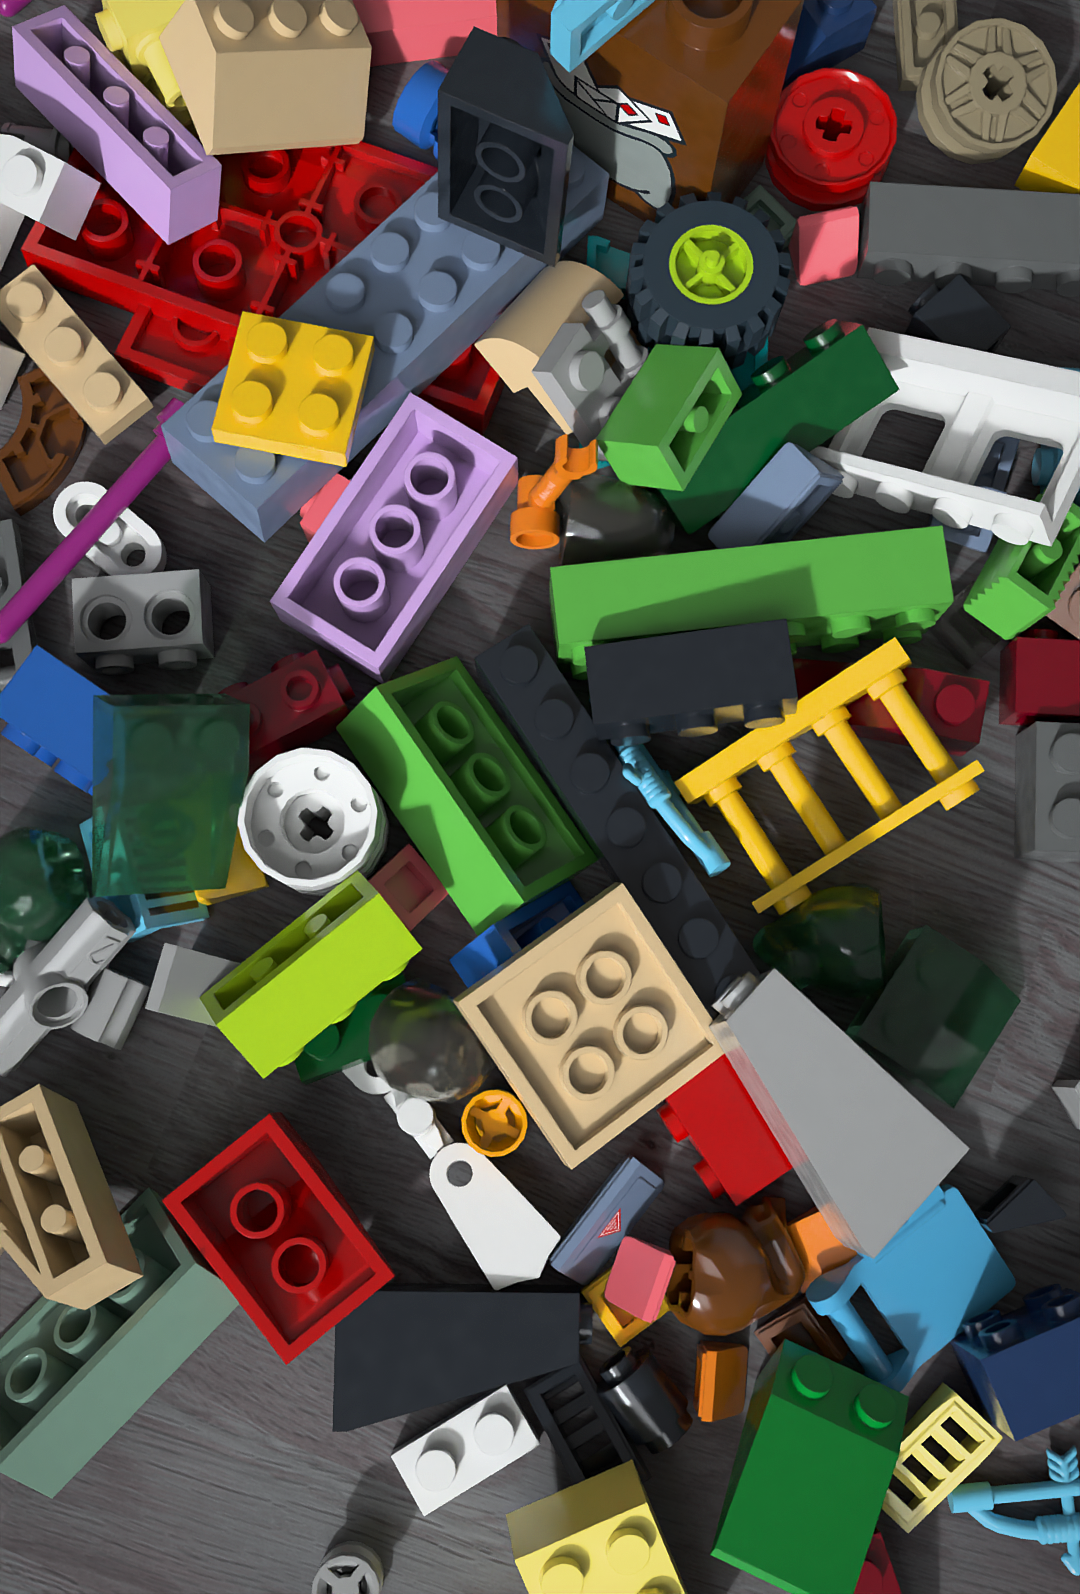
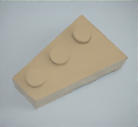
M38 1084L0 1106V1244L46 1299L86 1310L143 1277V1273L77 1104Z

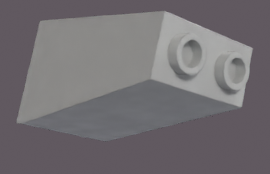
M775 968L757 976L748 971L742 978L738 976L714 1001L712 1007L720 1014L709 1025V1028L834 1237L845 1247L874 1259L970 1148Z

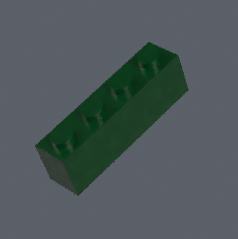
M837 319L829 320L810 331L803 339L806 346L787 360H785L784 356L775 357L761 365L751 374L750 377L754 383L741 391L742 396L685 490L677 491L651 487L678 528L690 535L728 509L784 444L788 442L794 443L810 452L900 390L863 324L848 321L838 323Z

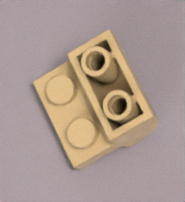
M559 261L555 267L550 265L545 267L474 344L513 393L528 387L566 434L573 433V431L531 371L563 323H583L586 326L590 318L582 307V301L589 293L595 290H603L611 304H617L624 296L622 291L602 273L574 261ZM630 328L629 333L631 334L635 343L637 344V346H642L640 342L636 339L637 336ZM608 348L604 358L612 367L616 359Z

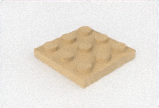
M615 882L453 999V1002L564 1165L571 1170L724 1054L709 1028L713 1019L623 883Z

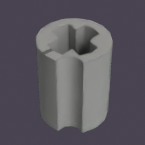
M105 967L94 979L87 992L88 1006L85 1012L70 1028L96 1042L122 1050L151 987L130 976Z

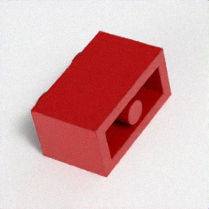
M725 1053L665 1098V1104L656 1109L675 1141L679 1143L688 1137L701 1160L692 1165L713 1199L724 1193L727 1199L737 1206L793 1168Z

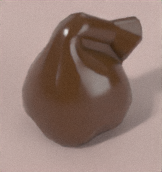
M774 1195L763 1196L762 1202L758 1205L752 1204L745 1209L741 1219L727 1212L700 1213L690 1216L674 1227L669 1239V1250L673 1254L676 1263L665 1292L668 1308L681 1323L704 1335L726 1336L743 1330L792 1299L800 1291L805 1279V1268L787 1231L785 1198Z

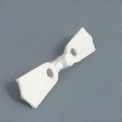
M400 1048L385 1054L389 1059L390 1065L388 1071L381 1077H372L368 1074L366 1069L367 1062L343 1070L342 1072L363 1092L373 1095L388 1093L384 1096V1099L396 1113L401 1129L415 1138L430 1159L434 1157L430 1166L431 1185L495 1290H499L517 1282L539 1278L549 1255L561 1239L560 1235L485 1155L478 1153L467 1143L450 1144L454 1140L436 1118L433 1107L419 1096L407 1079L401 1083L407 1069V1060L403 1049ZM458 1161L469 1163L473 1171L471 1181L462 1187L452 1185L448 1178L450 1167Z

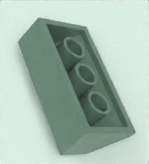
M150 1187L121 1215L143 1277L86 1310L49 1300L42 1296L0 1339V1473L52 1499L239 1305V1302L162 1202L163 1198Z

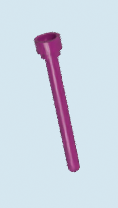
M173 397L156 416L160 423L153 429L157 436L0 610V644L6 643L12 638L171 459L161 425L184 405L182 401Z

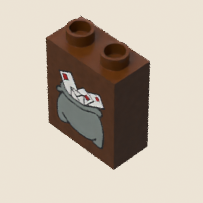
M496 0L497 36L511 38L523 47L539 54L573 131V145L609 173L606 198L644 222L647 219L655 222L657 209L667 202L674 209H677L680 196L691 193L695 194L698 202L706 201L708 192H722L721 201L732 204L735 196H741L763 165L804 0H655L570 73L550 54L551 12L557 0Z

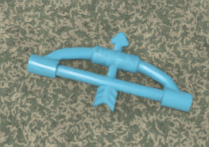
M643 744L614 746L619 754L617 758L623 766L622 773L624 777L638 788L651 809H657L677 836L691 849L709 877L717 876L726 870L731 864L730 860L709 831L704 832L679 797L681 793L671 779L669 771L659 768Z
M1075 1445L1061 1456L1046 1448L1047 1463L1050 1468L1049 1476L1052 1481L990 1486L988 1481L959 1484L947 1495L952 1513L968 1512L984 1527L997 1533L1021 1539L1038 1540L1042 1545L1067 1542L1068 1553H1064L1061 1556V1560L1073 1575H1080V1512H1075L1073 1497L1080 1496V1478H1077L1079 1476V1468L1077 1466L1078 1458ZM1061 1498L1063 1514L1036 1516L1034 1521L995 1514L991 1510H993L994 1504Z

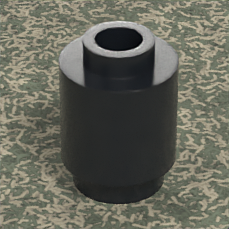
M630 1346L625 1347L613 1354L599 1369L603 1379L597 1386L596 1392L635 1444H645L652 1454H657L675 1444L691 1427L693 1418L686 1410L688 1400L648 1348L634 1352Z

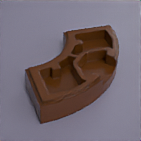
M39 367L17 377L22 393V413L14 434L0 449V483L14 510L20 516L46 500L69 475L83 447L88 427L84 419Z

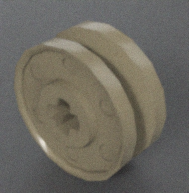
M1003 18L977 20L955 33L946 44L942 45L933 54L923 68L916 92L919 121L930 142L949 158L968 164L995 162L1036 136L1051 116L1058 90L1055 64L1043 41L1026 26ZM983 88L987 89L988 93L990 94L989 97H986L982 91Z

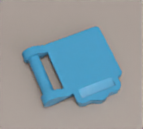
M945 1184L941 1187L938 1185L874 1259L857 1252L858 1255L848 1263L819 1276L811 1282L806 1290V1297L818 1315H828L865 1370L864 1376L901 1392L922 1364L964 1330L962 1326L964 1321L986 1312L1015 1287L1016 1281L959 1190L950 1184ZM860 1285L863 1286L903 1346L902 1349L886 1355L849 1301Z

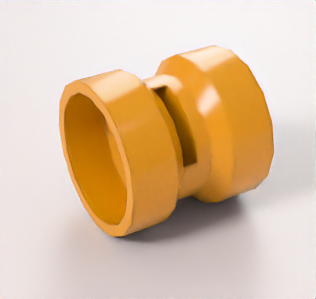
M501 1089L486 1090L473 1097L465 1107L461 1119L462 1133L468 1145L478 1153L489 1157L504 1156L514 1151L524 1140L528 1127L527 1111L521 1100L511 1092Z

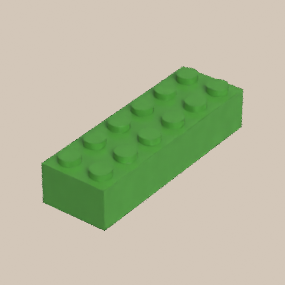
M943 525L550 567L549 603L556 664L561 673L571 672L572 678L577 680H588L584 651L586 646L779 619H787L792 656L797 653L796 647L821 645V650L824 653H838L858 648L860 646L859 641L880 638H883L884 644L896 637L901 646L922 640L921 634H925L935 625L936 621L954 602Z

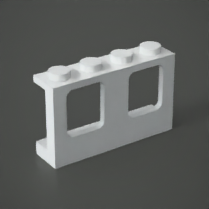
M869 327L867 333L900 390L836 433L829 448L817 446L810 451L811 454L829 464L844 476L843 482L832 494L843 498H851L853 494L872 498L883 507L898 513H907L910 509L932 514L938 521L953 528L964 529L968 524L991 530L1002 540L1016 545H1025L1028 541L1052 547L1080 488V372ZM899 410L945 422V427L923 472L861 457L881 416L885 412ZM1008 436L1059 448L1063 451L1060 462L1040 502L973 486L996 440Z

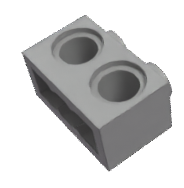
M199 569L72 579L75 654L88 666L95 667L97 673L107 675L126 674L134 671V664L158 662L159 667L162 669L183 670L196 667L197 659L214 658L211 586ZM175 611H187L190 613L188 625L183 631L174 635L162 633V625L168 615ZM117 615L126 616L125 628L119 636L110 640L100 638L101 627L107 619Z

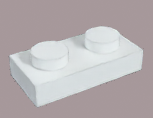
M507 1384L488 1391L395 1448L391 1453V1458L422 1514L426 1516L539 1446L540 1438L511 1387Z

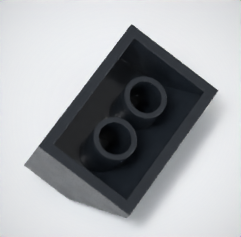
M475 26L438 89V218L555 267L561 253L574 134L539 54L523 47L511 38L498 37Z
M787 619L584 647L593 725L598 739H611V744L614 746L643 744L651 740L650 733L677 730L680 737L705 736L717 732V724L744 721L747 728H767L785 722V715L796 714L798 694Z

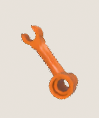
M568 434L558 437L555 441L554 462L544 475H527L518 480L517 510L511 513L510 541L512 544L526 549H546L559 543L560 515L554 511L555 501L572 480H578L583 475L591 474L597 470V439H593L587 447L570 448L568 447Z

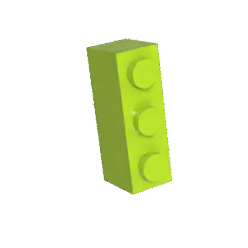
M357 870L199 998L215 1025L264 1079L278 1067L285 1066L294 1061L301 1054L305 1045L330 1024L340 1022L350 1015L357 1002L381 982L399 975L405 969L409 960L422 950V947L380 893Z

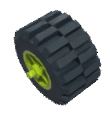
M708 192L706 201L697 202L695 194L691 193L680 196L677 209H674L668 202L656 211L655 222L647 219L640 228L638 242L633 243L625 292V302H628L626 315L631 322V327L638 326L636 339L645 348L652 344L716 347L720 349L725 361L732 370L744 364L747 352L755 357L764 348L767 336H772L790 285V279H788L791 269L790 253H781L785 239L779 229L770 232L767 230L770 217L765 212L759 209L752 215L746 211L747 200L735 196L733 203L730 204L721 201L722 192Z

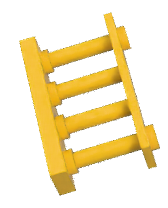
M896 637L798 700L796 714L785 715V722L782 724L754 729L674 782L688 804H698L705 799L710 808L715 805L718 807L766 881L771 891L752 902L758 914L773 905L781 916L812 896L806 884L938 800L947 811L980 790L973 779L985 771L979 761L976 760L959 770L902 685L907 679L901 670L911 665L912 662ZM866 693L870 695L873 701L878 699L882 701L937 784L905 806L902 805L847 722L851 714L846 706ZM811 729L815 731L818 737L826 736L881 820L850 841L846 840L792 757L797 751L791 742ZM757 764H759L764 773L769 770L772 772L826 855L792 876L738 792L742 785L737 778Z

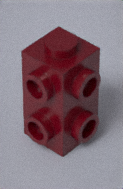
M314 650L306 655L299 652L280 659L271 667L270 674L251 684L239 682L224 688L214 697L215 702L201 709L229 766L244 779L254 774L276 755L304 748L336 731V727L350 713L345 702L356 696L340 665L337 663L327 668L317 650Z

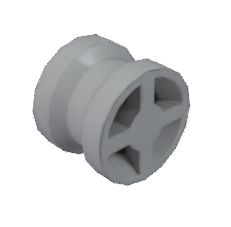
M346 1541L335 1545L325 1554L312 1584V1594H380L384 1583V1568L381 1558L373 1548L362 1542ZM338 1571H340L341 1573L345 1571H351L352 1573L340 1576L338 1574Z

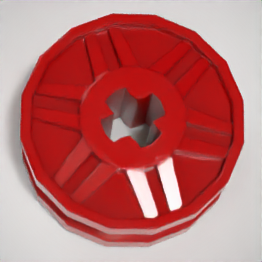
M822 68L799 76L781 92L765 154V165L773 185L790 202L811 211L825 212L861 204L870 182L882 181L890 162V155L896 144L897 116L889 96L871 78L850 69Z

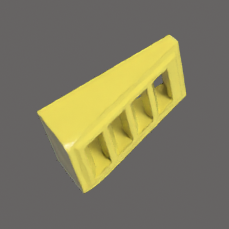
M942 1382L904 1426L900 1452L893 1474L916 1496L906 1505L888 1488L881 1509L902 1529L909 1533L992 1452L1003 1437L957 1393ZM949 1416L968 1433L960 1444L940 1426ZM930 1435L951 1454L943 1464L921 1445ZM911 1454L933 1474L925 1485L902 1464Z

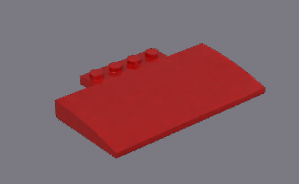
M199 136L196 137V139L201 143ZM360 141L358 144L213 155L222 165L218 220L168 245L74 148L67 163L101 183L76 241L35 221L21 247V251L27 267L29 268L34 264L50 284L134 314L114 353L116 361L123 369L195 395L229 364L242 311L279 318L438 172V168ZM474 342L417 397L484 436L505 382L475 347Z

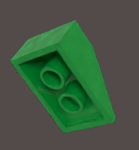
M784 1339L755 1380L710 1555L791 1594H854L899 1456L909 1396Z

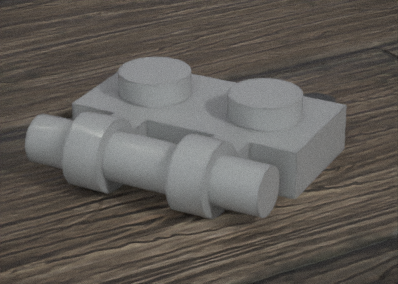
M595 290L589 293L582 301V307L590 318L586 326L583 323H563L531 371L583 447H587L593 439H596L650 354L644 346H637L629 333L631 328L630 320L620 305L611 304L603 290ZM608 348L616 359L612 367L604 358ZM598 445V460L608 461Z

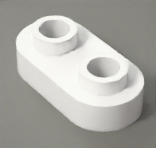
M85 481L74 483L59 494L54 504L53 518L57 528L65 538L108 490L97 483ZM128 507L86 553V556L109 576L163 572L167 561L165 546L157 533ZM132 551H145V559L140 565L128 566L126 564L127 557Z

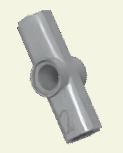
M97 894L92 898H86L49 943L34 945L18 956L13 967V975L16 981L0 998V1076L6 1077L10 1071H15L50 1030L73 1024L85 1012L88 1006V996L85 990L136 932L130 917L120 911L112 901Z

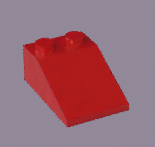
M282 1112L269 1113L162 1200L286 1365L396 1275L323 1165Z

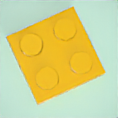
M242 311L211 428L214 441L347 467L375 351L374 336Z

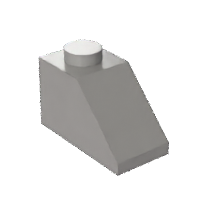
M164 943L145 1009L216 1026L199 997L241 963Z

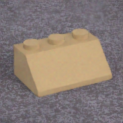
M185 0L159 36L206 155L358 144L364 138L372 47L353 0Z

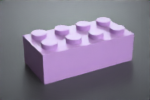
M410 392L270 600L279 619L381 684L388 682L518 484V457Z

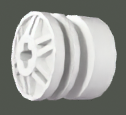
M299 748L276 755L253 774L241 795L237 823L245 851L261 871L302 894L325 896L357 870L367 879L375 872L387 850L389 821L383 800L354 763L330 750ZM315 816L323 821L329 818L327 823L333 830V833L327 840L317 835L312 838L314 832L307 825Z

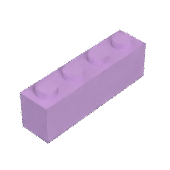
M65 5L12 26L15 86L168 245L218 220L222 165L213 155H206L203 145Z

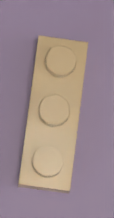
M34 264L0 289V322L105 445L153 408L145 393Z

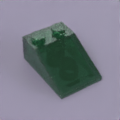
M225 693L93 695L92 894L95 897L226 888L238 827L239 808L242 807L249 772L250 704Z

